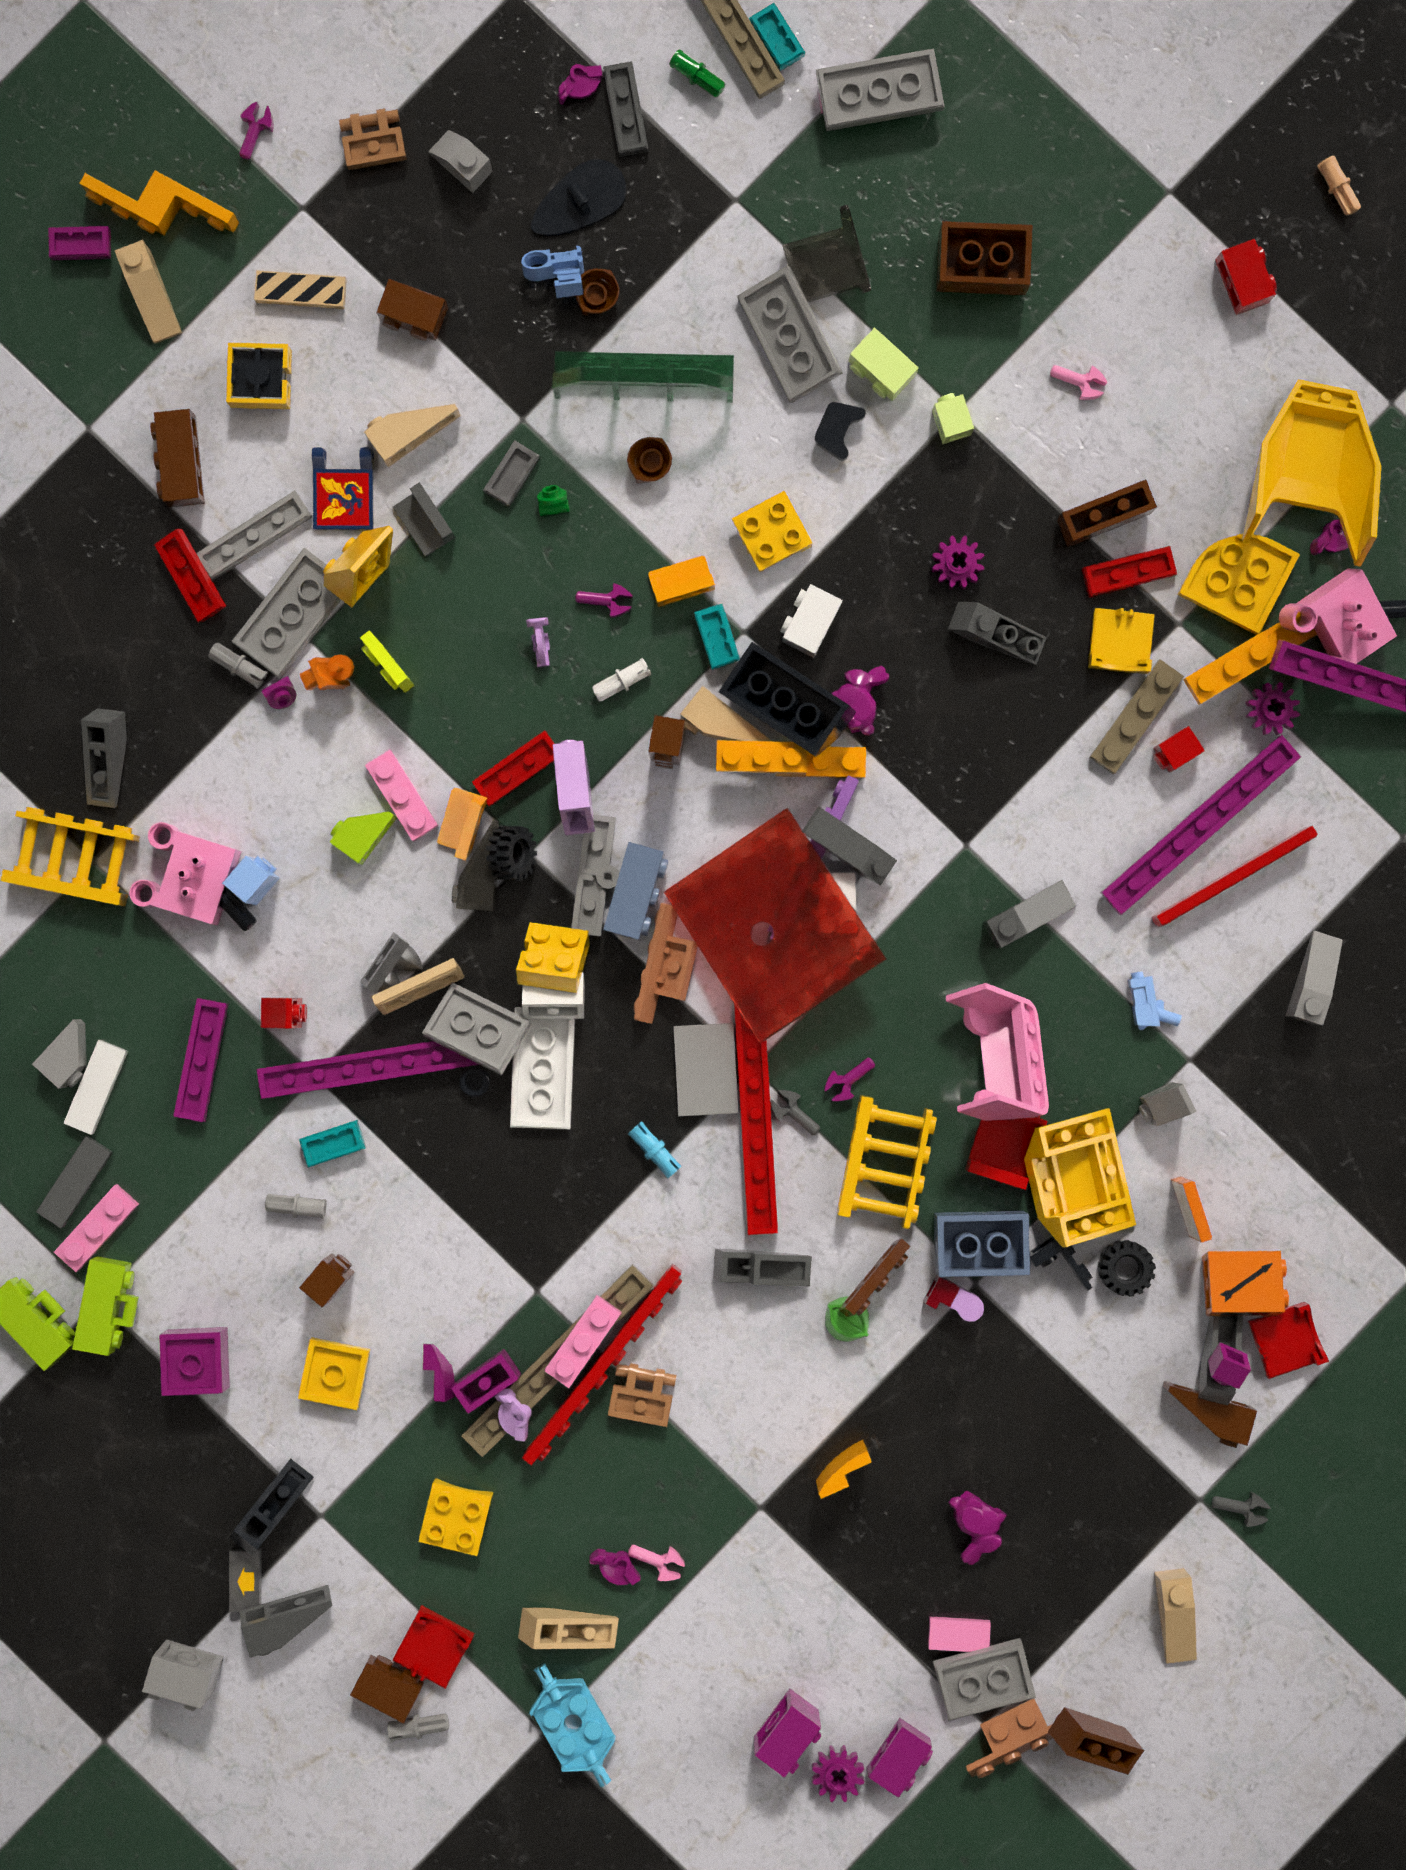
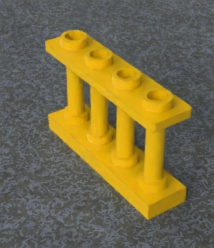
M26 807L25 812L16 810L15 816L27 819L18 864L17 866L14 865L13 871L3 869L1 881L126 906L128 894L119 893L120 887L117 885L127 840L139 842L140 836L132 834L133 828L114 825V829L110 830L102 828L103 822L85 819L84 824L73 822L74 816L56 813L55 818L44 816L45 810ZM39 822L56 825L47 872L43 871L42 877L31 875L32 869H30ZM68 828L86 831L76 878H72V883L60 881L62 875H59ZM98 834L115 837L105 884L102 883L101 889L90 887L91 881L88 880Z
M860 1095L836 1213L839 1216L850 1218L851 1211L861 1209L901 1217V1226L905 1229H910V1224L916 1223L919 1206L914 1204L916 1194H922L925 1176L920 1174L922 1164H928L931 1147L926 1146L928 1134H934L937 1117L932 1116L933 1110L924 1108L923 1117L877 1108L878 1105L873 1104L874 1099L872 1097ZM877 1120L920 1129L917 1147L871 1138L872 1135L867 1134L869 1122L874 1123ZM869 1150L913 1158L914 1163L911 1176L867 1168L866 1164L861 1163L863 1151L869 1152ZM865 1179L908 1188L905 1206L860 1197V1194L855 1193L857 1181L862 1182Z

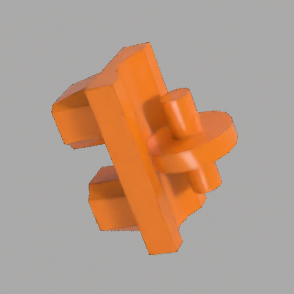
M339 654L332 658L315 657L308 661L311 668L300 673L306 690H313L317 687L319 690L344 689L350 686L348 679L354 672V665L352 660L346 655Z

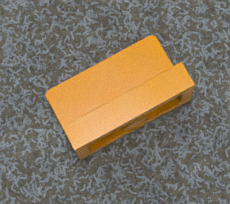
M699 556L648 573L658 607L715 590V583L712 573L710 574L705 556Z
M456 787L451 790L437 843L456 849L454 857L466 861L472 853L487 798Z

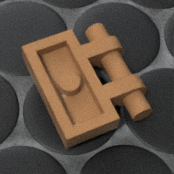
M383 108L376 110V113L362 116L359 113L350 114V118L339 120L341 132L353 131V135L342 137L348 170L407 160L401 128H389V123L400 122L398 109L386 111ZM379 125L378 131L363 133L362 128Z
M630 1363L629 1366L618 1364L615 1376L626 1377L627 1381L626 1386L613 1385L608 1416L667 1427L673 1395L664 1394L661 1391L663 1385L675 1387L677 1375L665 1373L664 1369L656 1368V1371L638 1368L639 1365ZM636 1380L654 1383L652 1391L634 1388Z

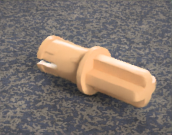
M1335 156L1323 160L1317 167L1330 188L1328 190L1329 194H1334L1345 215L1357 212L1361 205L1349 185L1350 178H1346Z

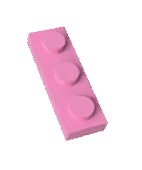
M392 750L386 751L365 765L413 842L439 826Z
M118 1184L114 1185L54 1253L75 1272L80 1271L137 1208L139 1203Z
M596 1295L544 1371L569 1388L622 1312Z

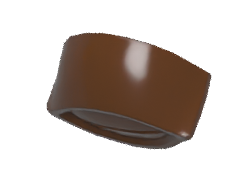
M596 268L589 269L581 275L583 295H576L575 297L583 316L601 314L610 310L615 305L619 296L618 282L612 271Z
M641 438L630 447L627 462L636 483L658 481L669 472L672 465V455L662 438Z

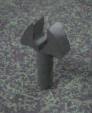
M778 1090L784 1097L788 1098L790 1109L779 1107L771 1099V1106L776 1118L780 1121L783 1116H791L811 1135H816L820 1130V1126L797 1106V1100L801 1095L788 1090Z
M1251 1491L1249 1499L1244 1502L1214 1496L1211 1501L1213 1508L1243 1514L1245 1517L1244 1524L1247 1527L1257 1526L1268 1521V1518L1265 1516L1254 1515L1250 1509H1254L1257 1506L1271 1509L1260 1496Z

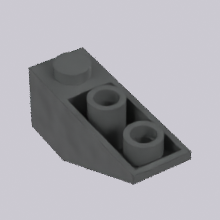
M958 602L948 630L970 641L1032 665L1037 664L1047 638L978 602Z

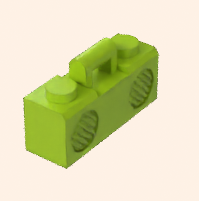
M98 1256L89 1260L73 1350L109 1356L115 1352V1348H120L123 1340V1331H120L119 1327H133L139 1298L135 1295L125 1294L127 1289L132 1288L135 1273L130 1271L132 1263ZM121 1301L125 1302L122 1318L118 1317Z
M14 1277L0 1287V1325L45 1371L57 1363L73 1347L75 1332L65 1322L59 1323L57 1319L65 1313V1310L46 1289L35 1297L32 1294L34 1288L28 1281L23 1278L19 1280L17 1277ZM40 1302L52 1314L51 1316L38 1305Z

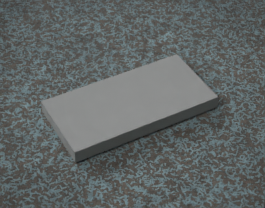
M934 48L816 69L826 131L943 111L945 107Z
M785 266L737 295L790 403L795 402L843 374L790 266Z
M306 548L302 549L232 640L233 644L279 679L287 672L341 601L339 597L323 586V570L327 564Z

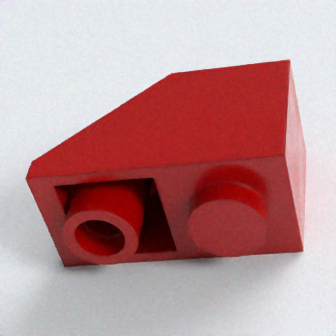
M261 998V1028H302V1022L307 1020V1005L302 1004L303 998Z

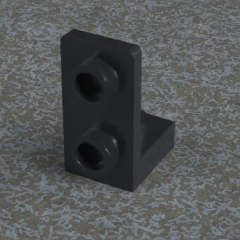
M1052 1236L1030 1251V1262L1035 1267L1041 1265L1042 1268L1053 1263L1057 1259L1056 1254L1060 1252L1083 1288L1087 1291L1093 1288L1089 1283V1280L1093 1277L1083 1263L1078 1265L1072 1257L1076 1253L1073 1246L1062 1247Z

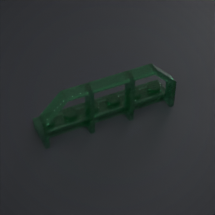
M555 351V373L552 376V389L555 399H561V388L577 384L612 385L614 400H620V385L667 386V401H673L674 387H708L726 392L727 403H733L734 355Z

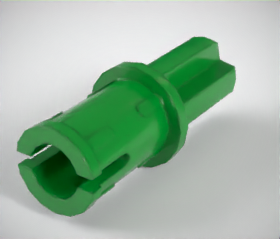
M680 49L674 53L669 63L670 67L675 68L687 77L691 85L697 84L713 97H718L722 94L726 85L725 82L707 70L706 64L703 62L699 64Z

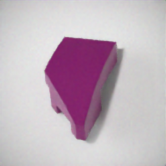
M423 1344V1370L434 1371V1401L446 1402L456 1397L451 1389L455 1383L452 1365L434 1344Z

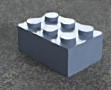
M628 842L603 930L638 941L641 940L642 935L648 936L652 923V918L647 917L650 906L656 908L660 895V889L656 888L658 877L664 879L669 863L667 859H664V851Z
M1025 1211L934 1213L935 1273L938 1277L1030 1275L1029 1214Z

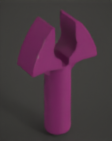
M258 102L252 103L240 115L242 121L248 122L249 125L239 152L240 157L249 160L251 158L261 131L267 129L273 132V116L268 105L263 118L257 122L255 115L260 107Z
M613 583V590L608 594L578 591L575 595V600L577 603L607 606L611 610L610 617L615 618L626 614L632 608L631 606H618L612 600H616L618 597L633 598V596L624 587Z
M868 1057L845 1075H837L833 1070L827 1078L824 1091H827L835 1083H844L841 1093L834 1096L831 1100L843 1101L853 1098L854 1095L850 1092L851 1085L875 1067L874 1061Z

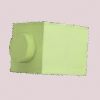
M954 393L938 398V403L934 404L932 413L942 444L971 436L974 426L963 394L955 397Z

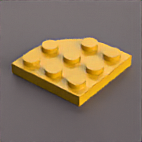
M1237 534L1236 536L1213 543L1199 555L1190 568L1177 595L1258 635L1300 554L1260 535L1253 534L1249 543L1245 544L1242 543L1243 534Z

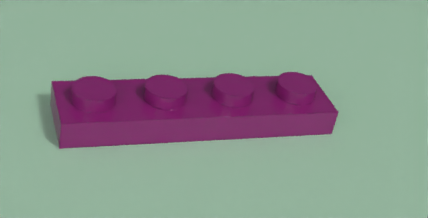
M201 998L196 1000L174 1117L200 1122L206 1121L229 1005L227 1003Z

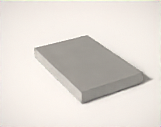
M452 982L422 1034L428 1039L502 1076L531 1026V1022Z
M734 1023L674 1026L678 1116L738 1113Z
M1021 1638L933 1661L948 1721L1036 1698Z

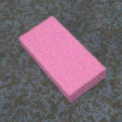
M929 1616L928 1649L972 1652L987 1648L990 1645L991 1622L990 1620Z

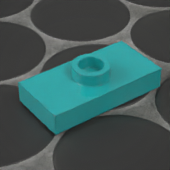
M775 3L749 17L751 24L779 71L805 57L804 49Z
M723 603L694 612L711 669L716 670L738 663L740 657Z
M358 1120L299 1139L308 1168L366 1149Z

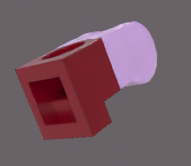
M937 1275L923 1300L925 1304L934 1309H937L941 1302L956 1310L961 1318L969 1322L978 1320L984 1311V1305L977 1295Z

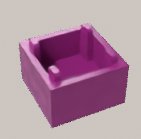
M228 1327L168 1329L159 1335L162 1396L218 1394L225 1392L230 1387Z
M789 1688L754 1735L755 1756L784 1778L789 1772L794 1774L799 1767L797 1760L811 1742L817 1743L821 1738V1732H819L821 1730L819 1710Z

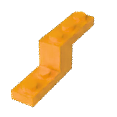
M156 170L138 201L86 173L79 183L86 191L85 196L89 200L100 206L103 202L113 207L111 209L112 212L125 220H128L130 216L139 221L137 224L139 227L151 234L157 231L165 236L180 207L194 217L200 214L207 218V223L219 231H223L226 228L234 233L239 224L233 212Z
M1300 612L1296 615V624L1301 620ZM1279 622L1183 680L1197 704L1200 705L1269 664L1278 640L1300 645L1317 635L1314 628L1309 632L1286 630Z
M717 740L716 772L775 773V776L847 778L849 775L853 778H865L866 747H828L815 757L794 742Z

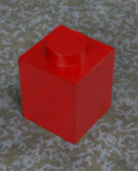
M1190 726L1185 727L1153 748L1156 752L1154 754L1155 761L1162 770L1167 769L1169 773L1205 751Z

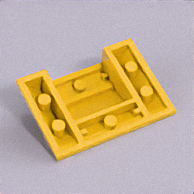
M1110 1108L1035 1128L1024 1158L1037 1218L1062 1247H1069L1136 1226Z

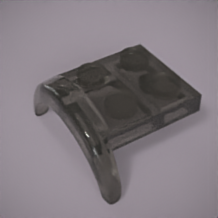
M848 205L841 206L839 210L842 228L782 245L786 263L790 266L807 302L859 288L862 294L868 293L872 289Z

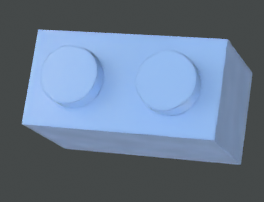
M245 856L222 884L244 903L257 905L280 878L274 873L277 868L265 858Z

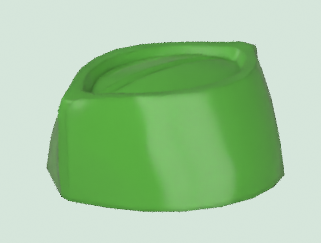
M848 1296L829 1302L825 1313V1326L828 1332L834 1338L844 1342L855 1341L869 1335L870 1319L867 1309L860 1316L855 1314L850 1317H846L838 1310Z

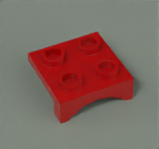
M1301 1302L1285 1308L1284 1313L1278 1316H1260L1248 1320L1268 1379L1311 1364L1321 1365L1329 1362L1317 1335L1311 1308L1308 1303Z
M421 1605L392 1661L409 1669L413 1677L416 1674L421 1676L420 1681L428 1679L446 1689L475 1633Z

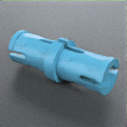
M642 1121L628 1133L646 1153L644 1157L647 1160L651 1159L667 1179L682 1166L664 1147L665 1143L662 1140L659 1141Z

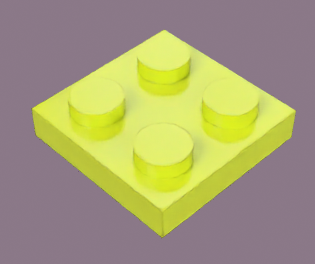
M370 630L360 637L365 644L361 648L362 651L376 667L380 664L383 666L384 669L380 673L394 690L400 687L406 693L414 687L411 680Z

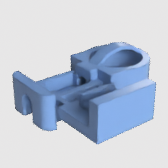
M576 246V250L550 253V249L534 250L526 253L521 260L524 277L531 281L558 278L557 281H554L557 298L583 295L581 274L584 273L581 247ZM536 264H542V266L539 267H531Z

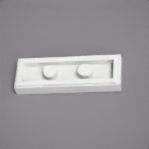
M98 1040L64 1120V1124L90 1135L94 1134L127 1056V1050L103 1040Z

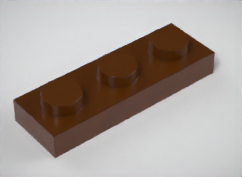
M902 1238L894 1241L838 1310L846 1317L854 1316L855 1314L860 1316L870 1305L871 1302L868 1298L874 1290L878 1293L888 1283L889 1278L887 1275L893 1267L897 1270L907 1260L908 1256L905 1253L911 1246Z

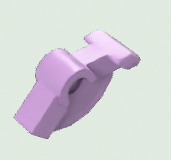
M548 618L526 620L527 627H533L534 634L531 637L533 640V651L536 652L537 667L550 666L548 650H550L548 633H544L543 626L549 625Z
M503 1389L495 1395L497 1401L501 1402L498 1411L499 1423L504 1431L515 1437V1440L525 1441L528 1437V1422L532 1414L531 1409L527 1405L521 1404L515 1398L516 1394L511 1389Z

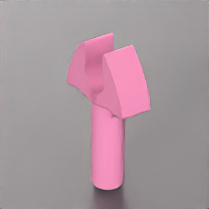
M1054 365L1050 371L1051 377L1078 386L1082 392L1080 400H1092L1103 395V392L1091 389L1088 383L1094 381L1103 386L1107 384L1104 375L1094 366H1091L1089 373L1084 375Z
M632 1545L628 1551L630 1557L657 1567L659 1571L657 1580L671 1581L681 1577L680 1573L670 1571L666 1564L675 1562L677 1565L685 1567L684 1560L671 1546L668 1553L663 1555L636 1545Z

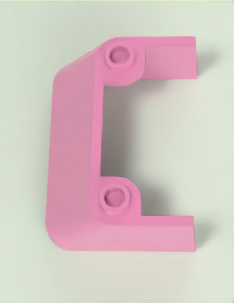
M987 983L947 995L946 1002L964 1008L963 1022L966 1028L980 1036L986 1090L975 1093L972 1102L957 1106V1111L985 1121L1034 1118L1045 1115L1049 1109L1039 1018L1034 1004L1026 998Z

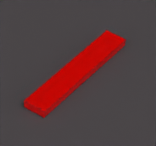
M1313 825L1301 829L1152 916L1153 922L1158 927L1170 923L1314 839L1318 833Z

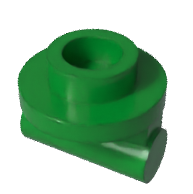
M549 485L538 493L537 500L539 502L540 516L570 512L566 490L557 485Z

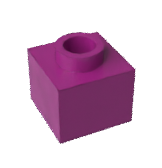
M1219 1342L1208 1360L1211 1377L1224 1386L1230 1385L1239 1389L1251 1371L1246 1353Z

